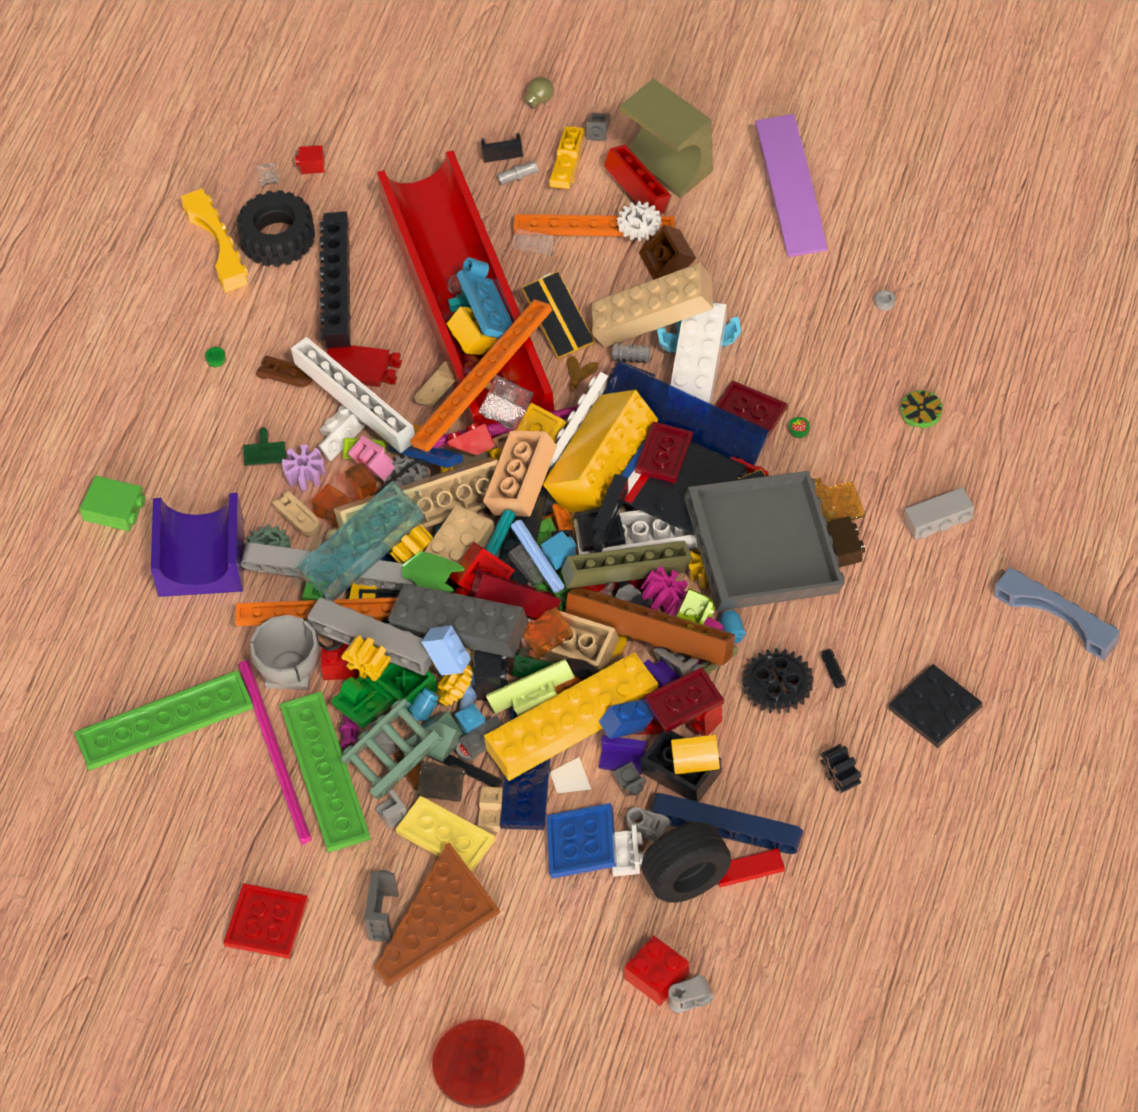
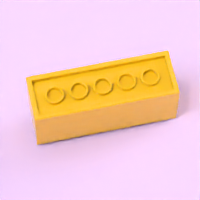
M636 390L600 395L544 481L543 485L559 506L565 507L569 513L601 507L614 475H621L646 440L652 422L659 420Z

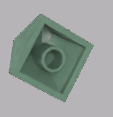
M449 711L430 717L421 724L427 732L435 730L443 738L428 754L442 762L456 748L460 738L464 736ZM414 731L406 742L411 747H416L421 743V738Z

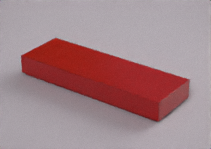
M779 848L731 860L729 870L721 881L718 882L719 888L784 872L785 866Z

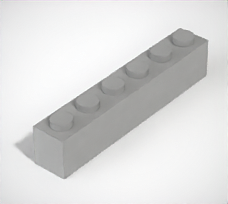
M320 597L307 616L308 623L316 632L347 645H350L357 635H360L364 641L369 637L374 640L373 646L375 648L383 646L386 649L384 655L391 658L390 662L425 676L433 663L422 644L423 638L415 636L409 631L395 628L389 623L375 620L369 615L360 614L352 608L338 605L332 600Z

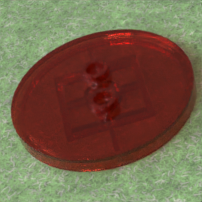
M471 1020L453 1027L440 1039L432 1058L433 1075L440 1091L452 1102L468 1108L491 1107L509 1098L521 1084L526 1065L524 1050L517 1036L504 1025L490 1020Z

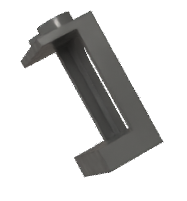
M387 870L372 871L364 917L369 941L390 942L393 934L388 913H381L384 896L398 897L399 893L395 874Z

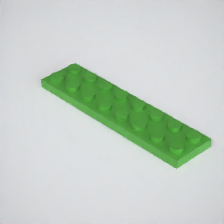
M237 670L75 731L74 734L90 771L253 709V704Z
M322 691L281 703L280 708L328 853L371 840L347 766L340 760L343 754Z

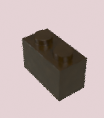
M850 516L828 521L827 531L833 539L832 547L834 553L838 556L839 568L862 562L865 546L863 541L858 539L859 531L856 523H852Z

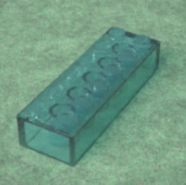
M392 481L298 565L297 569L301 576L324 599L335 601L399 543L405 535L409 534L414 527L420 524L425 517L421 509Z

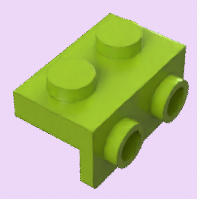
M689 588L676 616L704 624L706 618H711L714 612L713 598Z

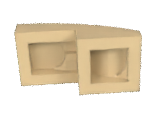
M481 787L477 827L486 832H500L504 788Z

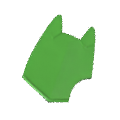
M420 551L402 565V578L415 582L417 586L453 592L454 589L447 585L446 581L451 572L464 571L465 568L447 558Z

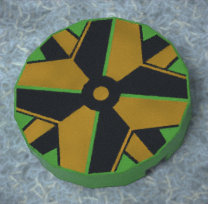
M928 391L911 392L904 397L901 403V416L910 426L928 428L935 425L941 418L942 403L934 393Z

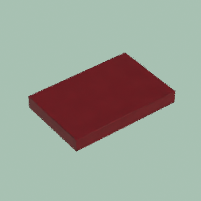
M732 380L713 409V415L768 438L788 408V403Z
M653 421L637 462L635 473L676 484L693 438V432Z
M703 667L644 695V700L666 733L724 704V698Z

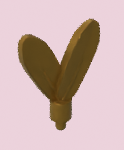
M574 356L569 357L568 370L571 377L569 385L571 392L577 389L580 381L597 371L598 362H590L580 369L578 360Z

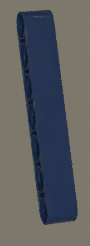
M663 793L655 794L650 808V812L668 817L671 820V826L678 827L692 822H704L714 826L722 838L770 850L779 848L780 852L787 854H796L798 852L804 833L796 825Z

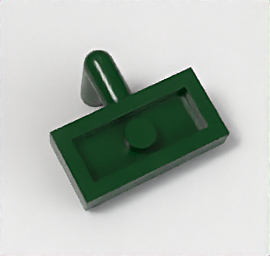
M265 427L260 428V443L243 445L244 465L281 464L282 459L287 460L285 441L268 443L269 431Z

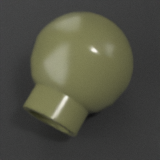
M545 77L532 79L527 87V94L523 97L524 101L532 108H535L538 104L548 102L554 94L553 84Z

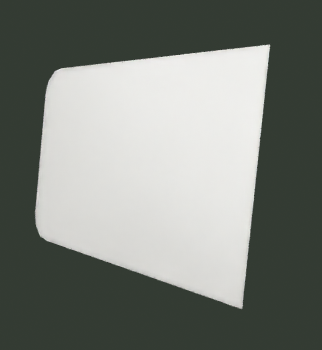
M580 757L551 772V777L558 793L591 790Z

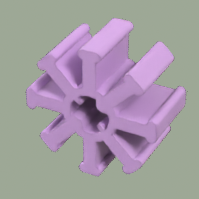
M301 445V455H298L293 451V448L287 451L289 460L282 459L283 472L287 478L288 485L294 487V484L299 481L300 490L307 491V480H310L314 483L315 487H318L321 484L319 475L326 476L324 459L321 458L320 450L315 448L309 454L308 445Z

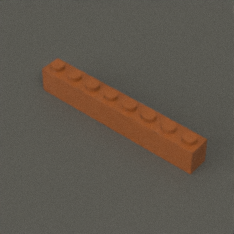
M577 587L568 592L565 613L615 628L617 635L623 634L636 641H646L655 647L668 648L674 653L688 654L694 659L710 661L713 665H724L732 658L735 634L583 587Z

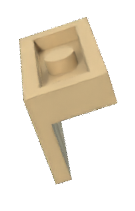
M445 361L415 394L416 403L433 406L456 381L449 361Z

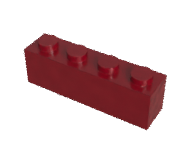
M479 569L469 592L475 598L523 607L525 614L533 617L532 620L549 623L562 600L556 594Z

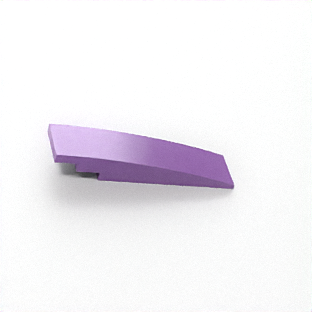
M790 114L755 120L764 169L787 256L792 257L827 251L819 209L795 115Z

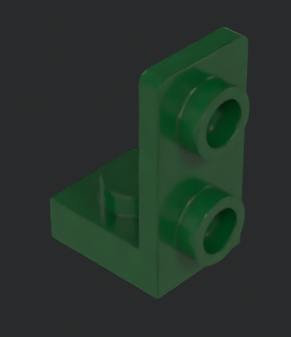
M521 647L515 655L513 675L524 678L557 662L529 656L530 648Z

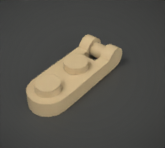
M288 490L282 494L281 498L271 502L272 508L279 512L304 536H313L319 531L320 524L318 518Z

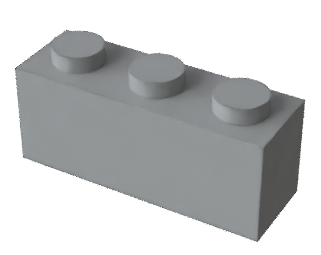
M962 487L905 508L904 521L915 540L926 538L935 532L945 531L951 526L966 523L973 519L974 506Z

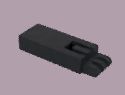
M618 474L614 475L592 525L595 553L602 552L629 492L627 477Z

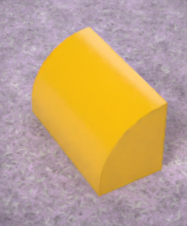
M716 735L671 740L675 774L720 769Z

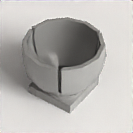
M292 615L272 617L257 627L250 640L252 663L256 670L265 678L266 688L309 690L311 673H313L320 658V647L316 631L306 620L304 621L303 618Z

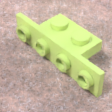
M566 659L493 691L487 694L486 697L495 714L514 706V710L519 716L556 696L555 686L575 678Z

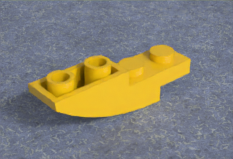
M565 126L557 150L556 163L550 178V187L569 189L571 183H574L582 150L584 128Z

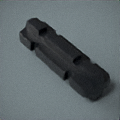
M827 649L822 651L821 657L824 663H826L825 666L831 679H833L832 682L835 688L844 687L846 680L844 675L841 674L842 671L837 659L834 658L833 650Z

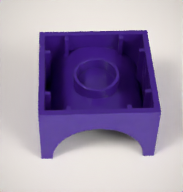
M229 493V501L221 509L212 513L198 515L175 511L168 507L162 498H153L151 572L159 597L243 592L244 568L240 563L244 552L245 521L238 493Z

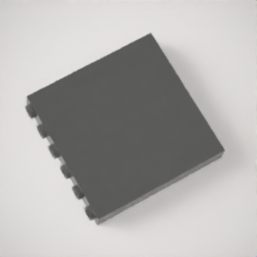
M809 471L688 487L684 500L717 611L832 595L840 592L845 583L844 575L839 570V559L832 547L833 539L827 531V519L822 514L821 500L816 495L815 481L811 478Z

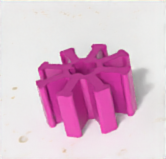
M658 567L656 572L653 570L650 572L642 584L641 589L645 590L641 596L643 600L654 599L651 605L652 609L658 610L662 604L665 613L669 614L677 603L684 599L687 593L684 590L688 584L685 580L675 581L678 572L672 570L669 576H667L665 568Z

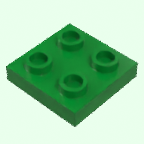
M354 677L348 678L341 686L340 693L332 699V705L361 729H364L370 722L394 704V698L368 677L365 679L361 677L357 679Z

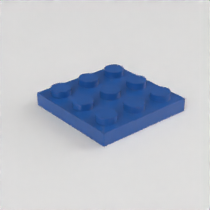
M611 803L546 815L549 875L552 879L617 867L614 812Z

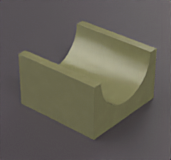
M654 78L620 105L621 112L641 125L637 137L628 148L662 186L673 194L682 198L713 172L711 119Z

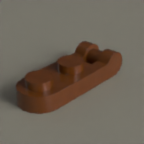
M264 356L261 362L262 366L256 371V375L261 379L269 378L298 387H306L313 382V379L295 363L270 356Z

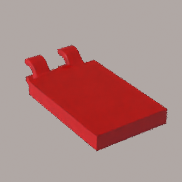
M356 345L328 348L327 354L364 385L380 387L381 382L391 385L396 384V370L387 369V367H401L400 353L394 352L390 354L387 349Z

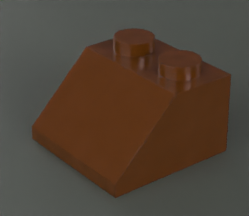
M663 225L639 251L653 279L687 268L696 259L680 229Z

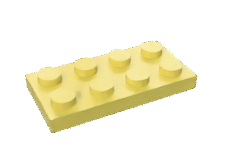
M422 796L419 797L396 828V834L438 857L443 852L445 845L450 842L471 872H473L495 842L494 835Z

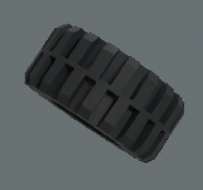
M272 190L266 191V194L262 195L260 193L255 196V199L251 198L246 202L247 206L244 205L241 208L240 214L237 217L240 244L247 257L252 258L254 262L258 264L262 262L264 266L269 267L270 265H274V267H280L281 264L290 265L292 261L295 260L297 262L302 258L301 255H306L310 250L309 247L313 246L315 228L312 212L309 205L300 196L297 195L295 197L294 193H284L283 190H277V192H272ZM274 223L291 225L290 228L279 234L261 232L266 226Z

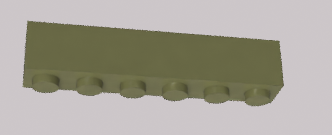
M680 541L568 556L561 569V573L567 589L643 579L647 578L652 570L656 572L658 567H664L667 575L672 570L678 572V574L685 573L692 557L686 542Z

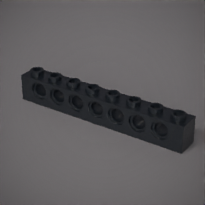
M347 211L323 213V221L320 222V233H323V236L320 237L321 249L323 248V251L320 252V262L323 264V267H320L321 279H324V282H320L321 294H324V297H320L321 309H324V313H320L321 325H324V328H320L321 341L325 340L326 348L351 347Z

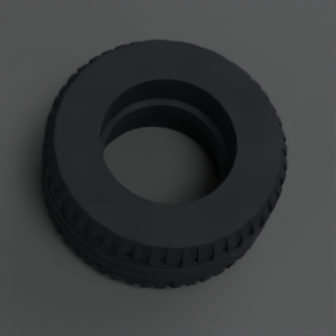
M692 822L678 826L654 841L642 858L641 870L658 899L669 903H678L705 893L721 881L730 868L731 853L714 826L704 822Z

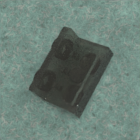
M435 762L422 763L419 771L417 796L461 802L466 769L460 768L457 765L441 766Z

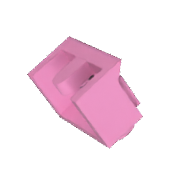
M364 436L348 452L361 468L383 481L395 468L392 465L393 461L384 453V448Z

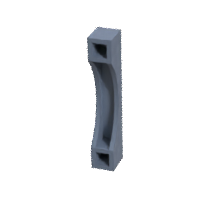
M1009 567L995 584L994 597L1011 607L1037 608L1060 617L1077 632L1085 650L1103 661L1119 643L1120 631L1114 625L1105 623L1095 614L1086 612L1076 603L1069 602L1057 592L1048 590L1040 582L1029 579L1021 571H1016Z

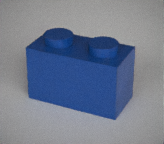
M642 699L610 706L599 720V723L608 738L612 739L643 732L655 716L646 701Z

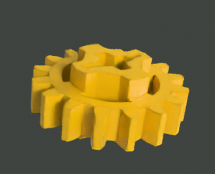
M467 665L462 673L444 675L438 683L437 690L439 691L436 694L439 698L437 701L447 707L448 705L451 706L454 701L460 700L471 685V676L474 673L472 671L473 668Z

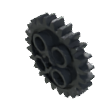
M775 648L774 653L771 654L767 649L765 656L759 652L758 660L752 657L751 664H746V671H743L742 686H744V694H747L748 701L753 700L754 707L760 704L761 711L768 707L769 713H772L773 709H777L778 714L781 713V709H785L789 713L791 706L797 710L798 702L804 705L805 698H810V691L813 690L812 668H808L807 661L802 662V656L795 658V651L788 655L786 649L779 653L778 649Z

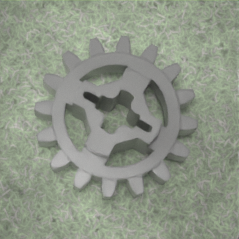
M399 455L396 456L397 460L392 463L395 468L386 477L383 484H386L392 479L391 477L396 476L411 462L416 461V458L411 457L409 459L408 456L404 455V458L401 459ZM423 463L414 464L389 484L387 490L428 478L426 465H423Z

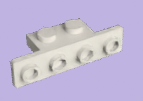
M341 405L338 411L327 419L325 424L319 429L323 436H327L319 444V448L329 461H332L344 449V438H354L367 425L344 405Z

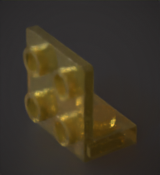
M821 478L814 479L816 485L815 492L821 500V511L823 516L826 517L827 522L850 516L851 520L865 517V511L852 481L827 487V485H823Z

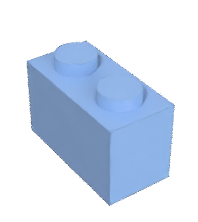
M452 625L430 628L422 640L423 646L441 675L462 673L471 660Z

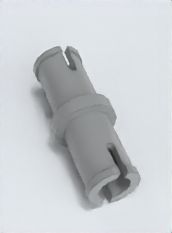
M535 160L520 166L515 165L510 170L497 173L500 184L503 185L516 179L518 181L522 180V177L539 171Z

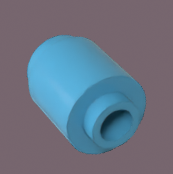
M728 610L721 614L720 623L723 625V631L735 634L734 644L741 642L746 636V631L740 615L735 610Z
M424 688L422 692L418 693L409 707L411 715L419 722L422 720L427 721L438 704L439 696L433 691Z

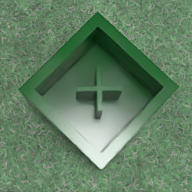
M394 663L388 665L380 677L374 681V683L394 698V703L405 698L412 704L418 693L422 692L424 688L434 693L437 691L435 676L429 671L424 676Z

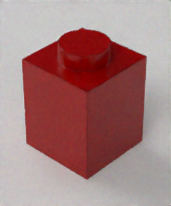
M300 146L299 155H295L296 167L300 166L301 174L325 173L323 146Z

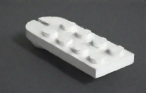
M600 372L598 377L594 376L588 386L587 395L583 393L578 402L577 411H572L567 420V428H562L556 438L558 439L556 442L557 447L548 468L549 472L557 463L598 397L605 391L608 376Z

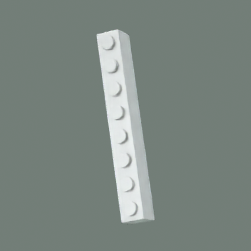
M304 338L291 348L295 365L397 451L402 453L412 445L410 440L415 435L413 425L309 338Z

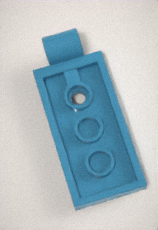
M469 257L463 263V270L459 271L456 275L474 312V317L479 323L481 332L486 336L500 339L513 323L494 281L485 278L489 271V265L486 262Z

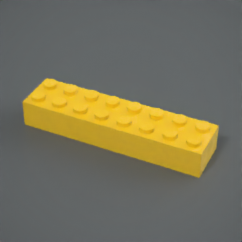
M634 652L484 735L486 750L508 781L603 729L599 720L610 706L642 700L644 695L658 689V682Z

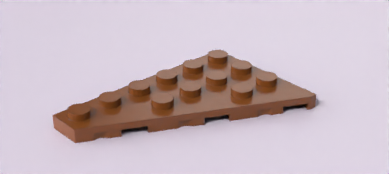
M450 842L445 845L443 852L433 865V869L422 884L418 895L397 927L393 938L386 946L382 957L379 958L375 965L376 973L387 988L500 914V909Z

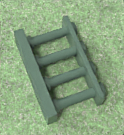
M405 698L402 701H396L391 706L392 710L386 716H380L375 721L376 726L370 731L366 730L358 738L360 741L354 746L351 745L346 748L342 753L343 757L340 759L346 765L352 761L372 783L373 788L369 792L378 800L443 740L435 730L427 732L409 713L407 708L411 703ZM399 716L420 736L421 743L416 747H411L390 725ZM383 731L405 753V758L401 762H394L374 740ZM367 746L389 768V773L384 778H379L359 757V754Z

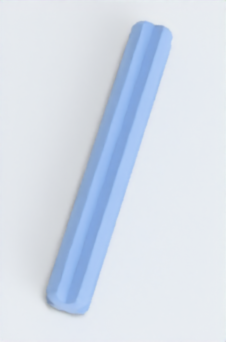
M522 520L515 521L511 525L512 530L553 593H559L564 589V584Z

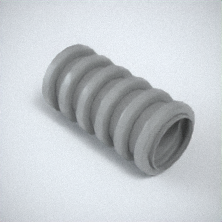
M614 343L612 359L613 361H616V359L623 361L624 359L626 362H629V360L635 362L637 360L639 363H642V361L648 363L650 361L649 345L643 347L642 344L640 346H637V344L630 346L629 343L627 345H624V343L620 345Z

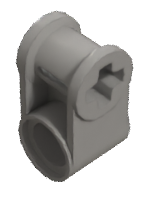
M634 807L627 812V830L632 831V825L636 824V830L641 832L642 838L654 842L664 835L666 828L671 824V820L662 814ZM633 820H640L641 822H639V823H634V822H632V821H633Z
M703 975L674 984L668 992L669 1008L675 1013H683L698 1006L707 1005L714 999L710 986Z

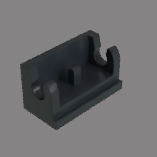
M516 133V139L485 144V138L481 139L484 163L523 157L520 133Z

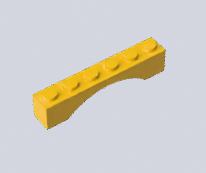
M203 188L180 196L183 209L190 223L208 231L219 244V258L215 267L218 280L224 292L227 293L248 285L246 276L249 275L245 264L241 265L240 254L238 250L234 251V243L231 236H226L227 229L224 222H219L220 215L218 210L212 208L213 201L209 194L206 195Z

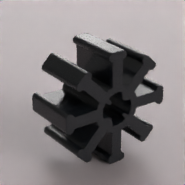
M838 744L820 754L822 757L820 760L821 765L828 771L825 775L828 780L832 779L833 788L836 791L840 790L842 794L861 784L859 779L862 777L861 773L854 767L856 761L854 757H849L846 746L842 747L841 744Z

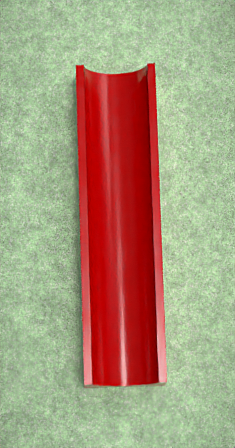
M451 150L446 152L445 160L441 167L434 174L423 180L413 183L395 182L386 175L385 170L377 172L383 207L444 362L449 361L456 379L453 383L456 389L466 377L462 370L464 366L462 359L465 352L461 349L460 343L451 334V330L447 325L448 321L456 313L450 312L448 299L458 298V295L462 294L461 288L452 286V279L457 277L456 274L459 271L463 270L464 261L470 257L486 262L489 265V271L485 278L494 281L512 323L517 320L521 313L455 153ZM530 336L500 369L507 380L514 381L517 384L516 389L510 390L507 388L504 394L500 396L496 392L484 388L464 410L469 426L476 422L478 425L485 424L488 426L522 418L530 403L548 412L555 411L553 391ZM471 354L475 356L478 360H481L484 356ZM499 432V435L497 433L495 435L494 433V436L491 434V438L493 439L497 436H500L503 434V432H501V434Z

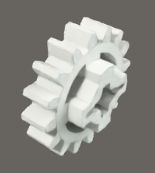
M638 201L637 205L631 202L629 208L624 206L623 212H619V218H617L619 232H623L624 237L630 235V240H633L635 237L638 238V241H641L642 237L649 240V235L654 236L655 231L660 229L661 217L659 210L655 211L654 205L649 207L648 202L644 205H641L640 201Z

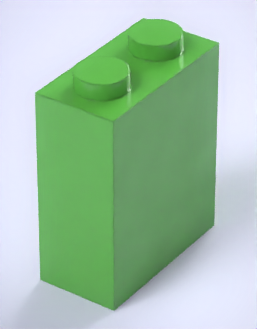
M95 475L82 502L80 512L83 521L130 532L132 525H135L138 520L140 508H143L145 505L146 496L143 493L142 486Z

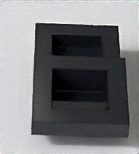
M566 659L573 674L582 680L599 672L598 669L585 660Z

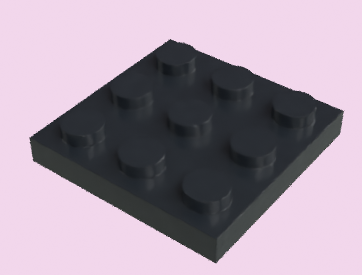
M932 664L888 705V709L936 748H939L982 707L983 702Z

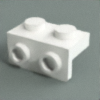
M636 824L632 825V831L615 832L617 867H612L613 876L640 874L643 852H638V846L642 845L641 832H637Z

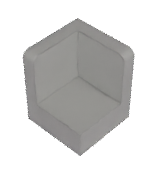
M393 789L388 791L390 799L376 807V812L388 829L401 823L407 815L406 807Z

